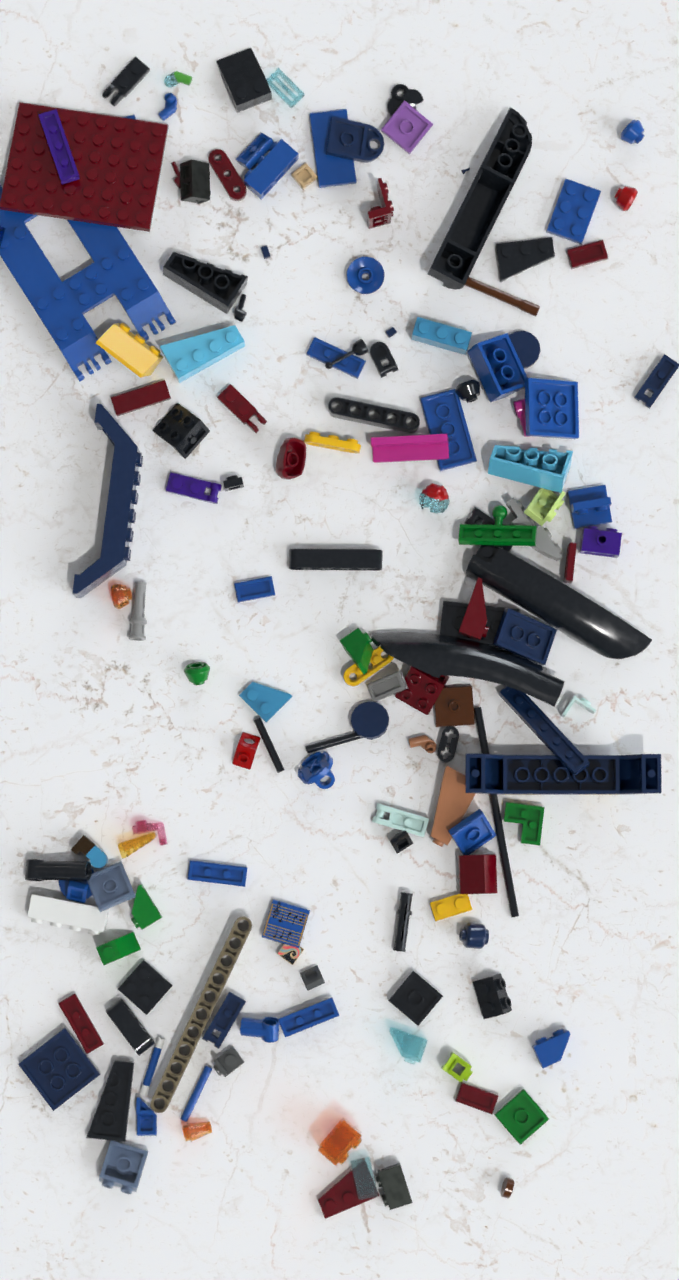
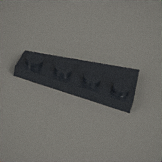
M114 1061L86 1138L126 1141L134 1062Z

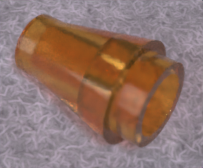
M210 1121L186 1123L187 1125L182 1126L185 1141L190 1140L192 1142L212 1133Z

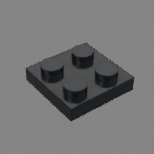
M143 960L118 990L147 1015L173 985Z
M412 971L388 1001L419 1026L443 995L416 972Z

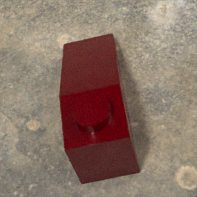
M478 577L458 634L480 641L481 637H486L489 627L486 626L487 616L482 579Z

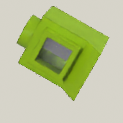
M453 1052L450 1054V1058L445 1065L441 1067L442 1070L459 1082H462L463 1079L467 1081L473 1072L470 1070L472 1066Z

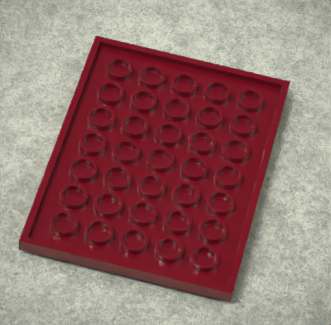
M19 102L0 200V210L150 232L168 134V124ZM57 109L80 177L79 180L66 184H61L38 114Z

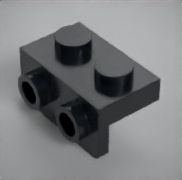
M501 974L473 981L483 1019L512 1011L511 1000L506 992V983Z

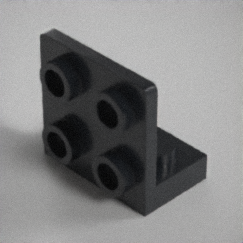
M176 403L153 429V432L186 459L210 430L198 417L179 403Z

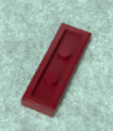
M165 380L111 397L117 416L171 399Z
M76 993L58 1003L86 1054L104 1045Z

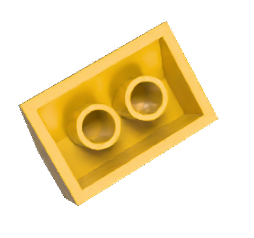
M122 322L121 324H113L97 340L96 344L140 378L152 375L163 359L158 348L147 345L145 343L146 340L139 334L134 335L130 332L131 328Z

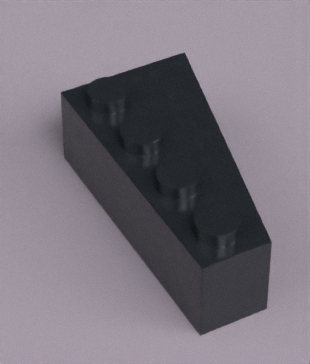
M176 252L172 253L163 267L164 276L226 314L247 285L248 276L232 273L233 271L223 270L214 267L212 264H205L197 261V259Z

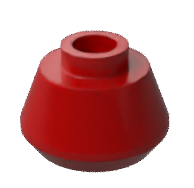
M626 186L623 189L619 188L614 198L617 199L615 203L622 211H628L638 194L637 189Z

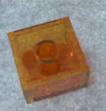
M343 1117L318 1146V1151L335 1166L338 1163L342 1165L349 1157L348 1151L351 1148L355 1149L361 1143L362 1138L360 1137L362 1134Z

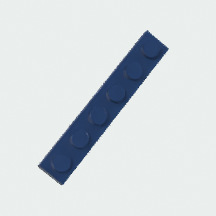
M507 686L499 692V696L573 776H576L589 766L590 762L526 693Z

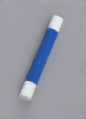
M157 1037L139 1093L141 1095L147 1096L165 1041L163 1038Z

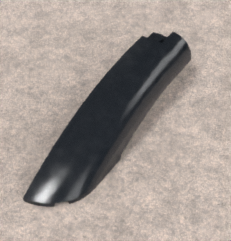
M511 107L427 273L444 282L442 285L444 287L455 290L464 287L531 151L532 134L529 132L527 122L522 115Z
M409 632L372 633L371 636L372 642L376 646H380L388 655L436 678L444 675L490 681L519 690L554 707L564 685L563 680L548 674L546 667L514 653L476 641L445 635Z

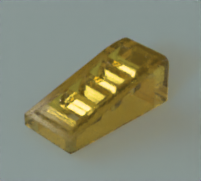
M153 832L118 843L122 859L127 858L157 837L156 833Z

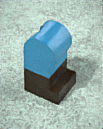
M85 835L71 849L76 855L82 852L90 859L91 865L95 868H103L108 863L107 855Z

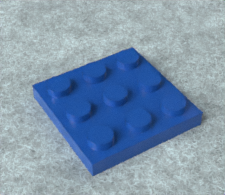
M536 378L525 379L526 436L562 439L579 438L578 382Z

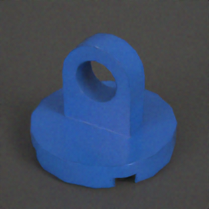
M323 751L324 753L315 752L301 764L303 767L301 770H298V777L304 784L315 783L322 789H328L335 782V777L330 770L333 765V758L326 751ZM324 776H329L326 782L320 781Z

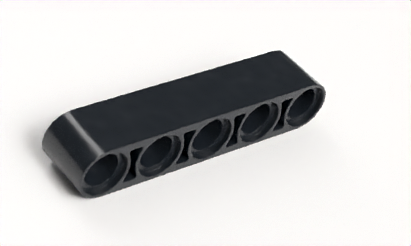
M333 398L328 404L329 414L339 419L406 433L416 432L420 425L419 417L410 412L343 398ZM334 404H340L342 409L335 412L331 407ZM354 407L359 408L361 411L357 416L350 413V410ZM375 411L379 414V418L373 420L369 417V413ZM391 415H394L397 417L398 421L396 423H390L387 420V418ZM413 419L416 421V426L408 427L406 421Z
M289 549V569L382 570V550Z

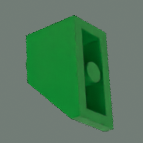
M357 628L342 638L340 643L364 675L367 673L373 653V648L370 645L372 640L367 632L362 633Z
M142 884L137 887L131 913L133 915V918H131L136 928L140 927L141 930L162 918V915Z
M134 932L96 947L103 966L141 950Z

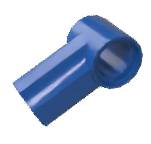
M242 1017L240 1033L243 1036L261 1037L265 1042H276L279 1039V1019L276 1017H265L261 1020Z

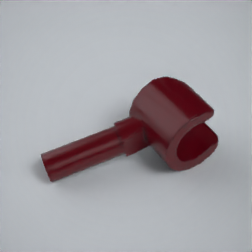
M172 162L171 165L177 176L173 181L180 189V171L176 162Z

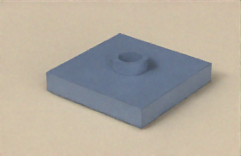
M122 862L92 873L90 880L87 881L100 912L136 897Z

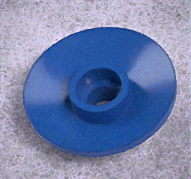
M357 258L348 267V284L354 291L360 294L374 293L384 282V269L374 258ZM364 274H367L369 276V279L364 280L362 279V276Z

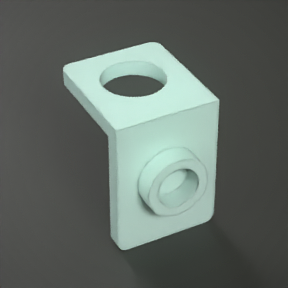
M574 696L561 716L564 717L574 702L592 714L596 710L590 706L591 703L585 698L581 697L579 699Z

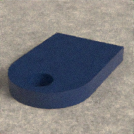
M332 116L326 147L327 155L363 163L372 162L380 156L384 149V139L377 128L369 124ZM371 141H375L378 144L377 150L370 147Z

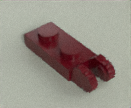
M231 384L217 397L224 406L253 432L257 433L259 431L258 427L250 421L253 416L261 424L265 425L267 423L266 419L258 413V410Z

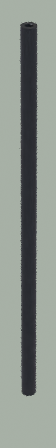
M477 707L474 708L481 752L482 754H490L482 709ZM489 794L511 917H517L519 913L497 795Z

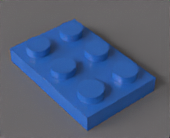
M565 179L546 232L582 245L601 191Z

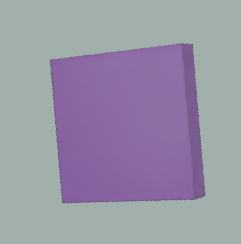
M404 100L380 131L410 154L433 126V123Z

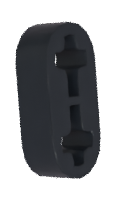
M453 726L446 727L443 730L437 751L438 759L444 763L450 762L454 758L458 744L459 732ZM453 730L456 738H452L451 742L447 743L448 736H445V733ZM446 745L450 746L449 753H451V757L448 756L447 759H443V755L440 752L445 750Z

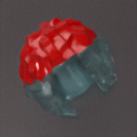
M433 483L428 485L426 489H423L419 496L421 508L430 507V512L436 514L443 513L448 508L450 502L447 489L443 485L440 486Z

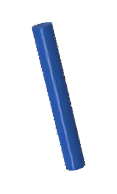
M205 1065L180 1118L181 1120L188 1122L212 1071L211 1067Z

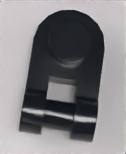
M376 342L371 346L370 355L381 378L387 376L386 374L391 371L399 370L385 343ZM387 360L389 364L383 367L381 362Z

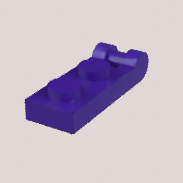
M170 472L166 492L217 504L219 499L217 498L218 492L221 491L222 485ZM206 488L211 489L210 495H205Z

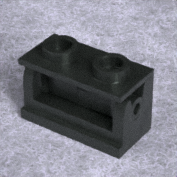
M191 159L180 164L181 201L201 204L210 200L209 163Z
M400 1163L383 1168L381 1171L378 1170L379 1175L375 1177L378 1186H383L385 1194L381 1195L384 1205H389L390 1210L411 1204L412 1199Z

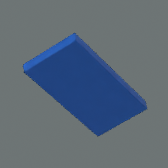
M347 109L310 114L319 188L357 183L354 160L326 154L330 119L334 116L348 120Z
M456 389L420 398L429 434L448 435L449 459L437 460L440 471L477 462L460 398L455 393Z

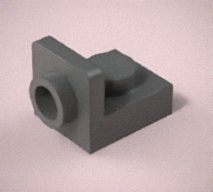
M231 1047L214 1060L215 1065L213 1068L219 1076L223 1074L226 1077L242 1065L244 1061L235 1048Z

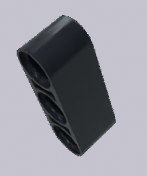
M122 999L105 1010L139 1056L155 1044L151 1036Z

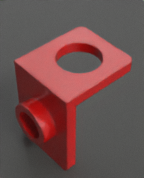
M242 732L232 764L250 770L261 738ZM244 739H251L255 743L249 744Z

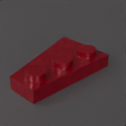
M365 1158L318 1199L325 1219L380 1196Z

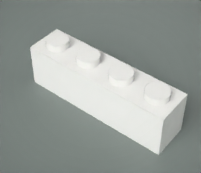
M32 894L27 917L32 918L31 922L43 924L44 920L51 922L50 926L62 928V924L70 925V930L81 931V928L89 929L88 933L100 935V932H105L110 909L100 912L97 906Z

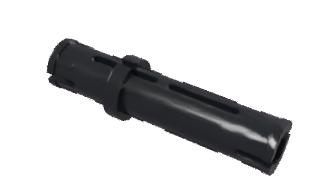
M401 892L399 909H397L398 921L394 951L406 952L409 917L412 915L410 910L413 894Z

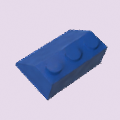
M508 333L479 342L467 351L490 403L525 388V379L528 377Z

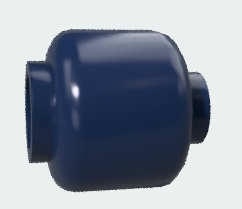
M467 923L464 929H460L459 939L466 948L481 949L488 943L489 930L483 924Z

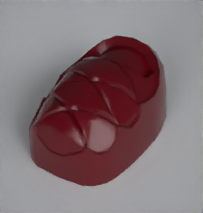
M286 438L281 445L277 455L275 471L282 479L290 480L302 475L306 460V445L304 441L297 438Z

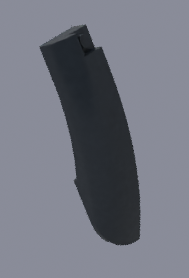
M481 545L468 564L466 576L476 582L478 577L481 578L482 584L485 587L507 598L571 639L604 657L624 659L636 656L644 651L652 642L651 638L608 610L502 548L494 545Z

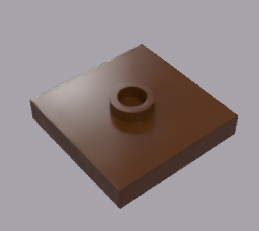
M472 686L443 688L435 702L436 727L475 725Z

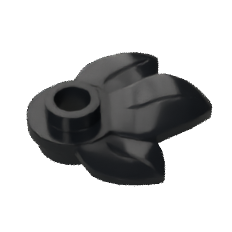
M397 84L392 88V98L389 100L387 108L390 116H392L404 100L416 109V104L423 102L424 99L418 90L409 89L404 84ZM401 91L404 95L399 97L397 93Z

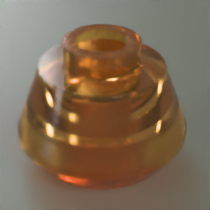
M117 583L111 586L114 607L121 609L128 605L129 600H132L131 588L127 589L126 585Z

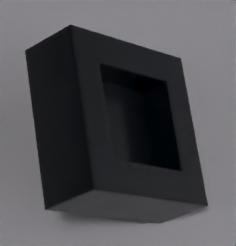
M237 475L227 477V480L223 481L225 491L244 487L242 477L238 478Z

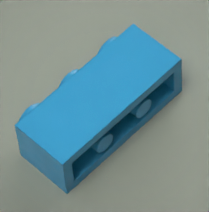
M417 317L411 340L466 355L472 332Z

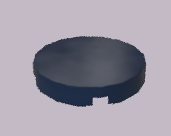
M516 331L509 335L523 368L526 369L538 360L540 354V343L537 338L526 331Z
M368 701L361 703L354 709L351 715V725L353 731L359 737L373 740L381 737L386 732L389 725V716L387 710L381 704Z

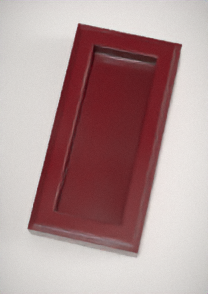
M603 240L566 251L571 269L608 259Z
M569 543L567 546L564 583H572L577 543Z
M461 1082L455 1101L493 1114L498 1095Z

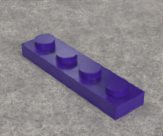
M57 109L38 114L61 184L79 180L80 177Z

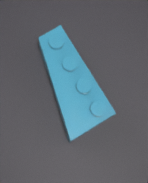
M234 325L161 345L160 349L177 380L181 383L245 347V341Z
M495 445L489 460L488 474L561 493L571 466L573 451L566 450V453H561L555 449H549L548 452L537 451V448L521 450L520 447Z

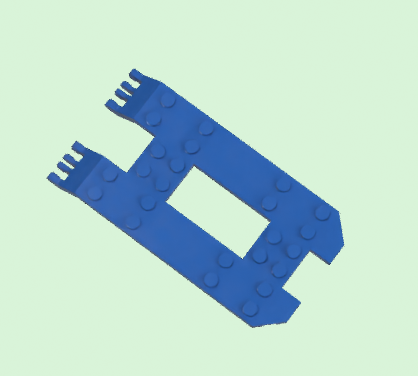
M0 185V200H1V195H2V190H3L2 187H1V185ZM0 210V256L57 344L79 382L85 378L78 369L80 365L84 364L88 373L92 375L94 372L87 362L91 360L96 370H100L99 363L94 359L98 354L102 356L105 364L108 365L112 362L106 351L96 344L98 338L83 315L114 295L117 297L138 334L146 341L149 339V336L142 328L148 324L154 335L158 334L157 329L152 323L154 320L161 331L165 330L164 324L158 317L164 314L170 325L176 323L159 291L117 227L67 220L94 263L62 282L25 225V223L38 215Z

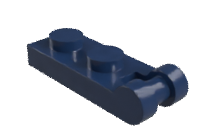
M664 354L634 398L644 402L645 406L650 409L678 369L679 364ZM646 390L653 393L651 397L644 394Z
M229 992L202 1039L206 1042L214 1043V1046L219 1049L246 1001ZM214 1029L221 1032L219 1037L212 1034Z

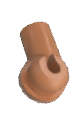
M426 735L408 739L410 748L421 746L428 753H433L436 750V743Z

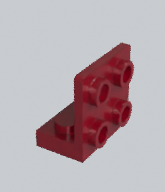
M382 178L377 179V191L382 208L381 206H376L367 212L369 229L390 224L391 217H393V204L391 200L388 201L389 191L387 183H383Z
M411 666L405 677L408 689L396 693L395 697L428 715L447 683L449 676L440 675L439 678H436Z

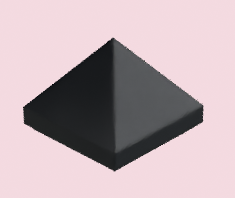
M407 831L397 833L390 840L397 854L413 844Z

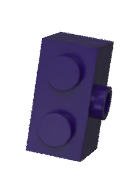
M587 526V528L582 530L579 553L613 558L619 557L622 533L617 532V529L606 528V531L598 530L599 527Z

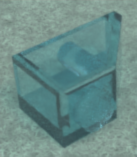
M390 1027L389 1031L401 1056L405 1057L404 1061L414 1065L416 1062L420 1063L428 1040Z

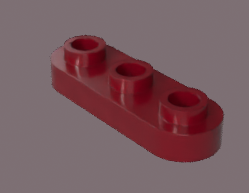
M220 149L213 150L209 154L210 166L228 196L234 201L243 200L247 194L245 184L227 154ZM220 156L221 160L216 161L214 158ZM230 172L231 175L229 177H226L224 173ZM238 187L241 190L240 192L236 193L234 192V188Z

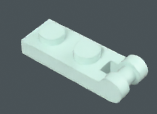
M377 803L376 816H373L372 822L424 837L429 818ZM385 812L390 813L389 820L383 819Z

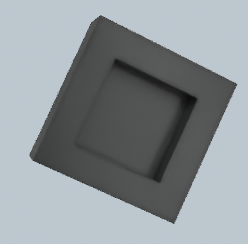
M318 965L300 973L307 991L325 983Z

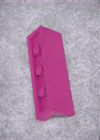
M447 434L371 438L374 463L449 459Z

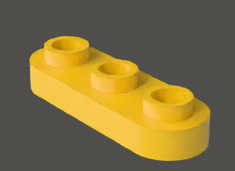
M309 432L304 438L305 444L356 454L360 453L361 445L355 439L344 441L339 440V437L334 435L322 437L317 432Z
M379 646L372 653L370 663L373 667L368 669L367 673L363 675L357 665L353 664L344 672L345 683L349 686L359 685L392 662L394 657L388 655L387 658H382L381 653L384 651ZM350 674H356L357 679L351 680L349 678Z

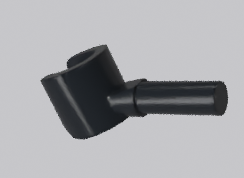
M242 294L234 318L240 322H243L247 312L242 310L246 299L245 294Z

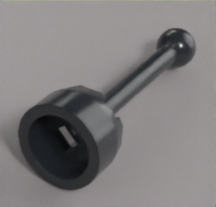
M362 339L356 341L352 346V351L332 362H326L325 367L331 369L334 364L352 354L361 356L368 353L365 342Z

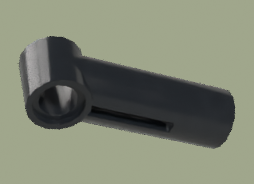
M26 860L25 880L88 881L92 874V867L89 861Z

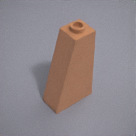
M446 766L444 769L430 837L434 838L432 842L441 847L444 844L448 846L452 839L448 830L461 822L475 796L474 793H465V775L449 766Z

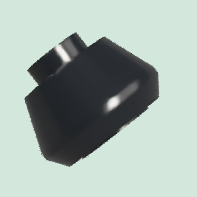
M477 380L466 381L456 387L455 393L462 401L471 403L478 399L477 396L480 395V383Z

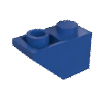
M562 1028L553 1032V1036L548 1039L544 1036L535 1040L536 1044L532 1045L542 1068L561 1061L571 1035L568 1030L564 1031Z

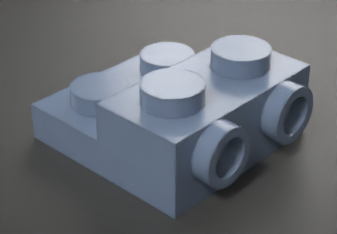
M111 1140L99 1176V1182H102L101 1185L110 1189L113 1186L120 1187V1191L126 1194H132V1191L137 1192L148 1151Z

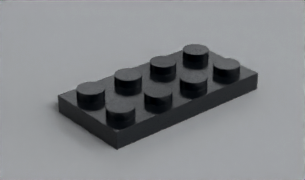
M443 601L440 635L496 646L493 642L505 610L504 607L485 606L486 626L489 629L486 637H481V640L478 641L458 634L468 604ZM510 608V609H512V610H514V611H516V612H519V610H520V609Z

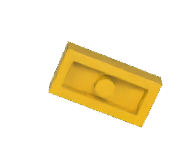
M456 894L430 902L435 921L472 910L468 894Z

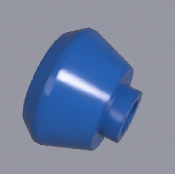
M639 120L631 121L620 134L621 140L630 144H638L645 136L643 134L645 130Z

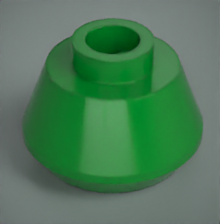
M205 662L191 663L185 667L184 673L193 685H202L208 679L210 666Z

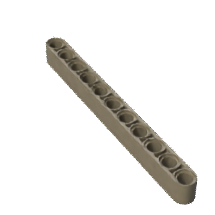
M240 917L235 921L154 1093L150 1105L156 1113H162L168 1108L250 934L252 922L248 917ZM239 921H248L249 928L246 931H241L238 928ZM234 937L238 938L241 942L240 947L237 949L230 946V940ZM224 955H229L232 958L230 966L222 964L221 960ZM216 973H221L224 976L223 983L216 984L213 981V976ZM207 991L215 993L214 1001L209 1002L205 999ZM198 1009L206 1010L207 1017L201 1020L197 1017ZM194 1026L199 1030L197 1037L189 1036L188 1029ZM186 1044L190 1047L188 1055L181 1054V1045ZM174 1062L181 1064V1072L175 1073L172 1071L171 1066ZM170 1080L173 1083L174 1087L171 1091L164 1089V1081ZM157 1098L165 1101L164 1108L159 1109L155 1106L154 1102Z

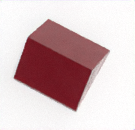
M496 855L458 856L459 894L497 893Z

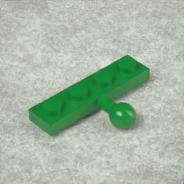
M497 505L492 510L495 525L460 524L459 545L536 546L537 526L503 525V519L507 516V509L503 505Z

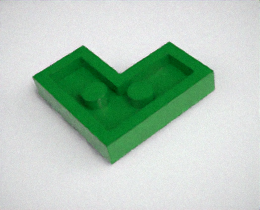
M506 802L503 822L522 824L520 843L540 846L545 807Z

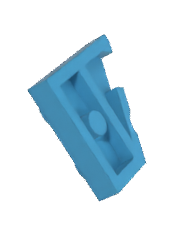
M252 682L239 695L266 723L292 698L291 694Z

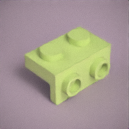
M539 488L524 513L541 526L546 521L551 522L557 514L554 512L555 509L558 510L564 503L562 498L566 493L562 491L559 495H556L551 490Z

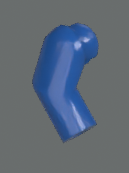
M172 93L165 95V109L158 113L162 121H165L177 110V98Z

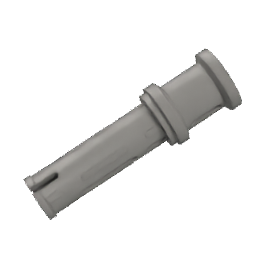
M134 582L130 640H146V636H144L145 624H147V620L144 618L146 582Z

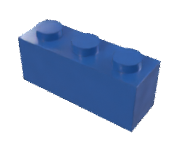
M283 139L278 143L274 142L269 149L270 152L266 156L263 155L257 161V166L254 170L250 169L244 176L245 186L261 200L299 159V153Z

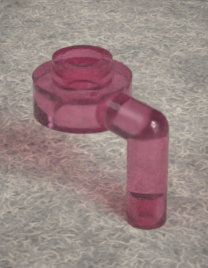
M146 820L135 822V826H132L133 835L157 830L160 846L168 844L165 827L162 822L147 823Z

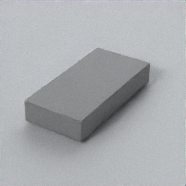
M402 670L367 684L373 702L408 689Z

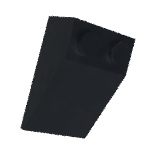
M252 48L216 61L237 113L272 99V92Z

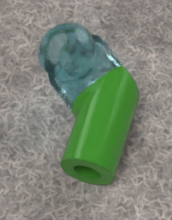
M176 71L168 75L164 83L167 87H174L179 83L190 86L193 77Z

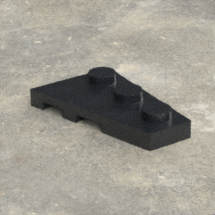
M552 237L496 244L500 282L554 258Z

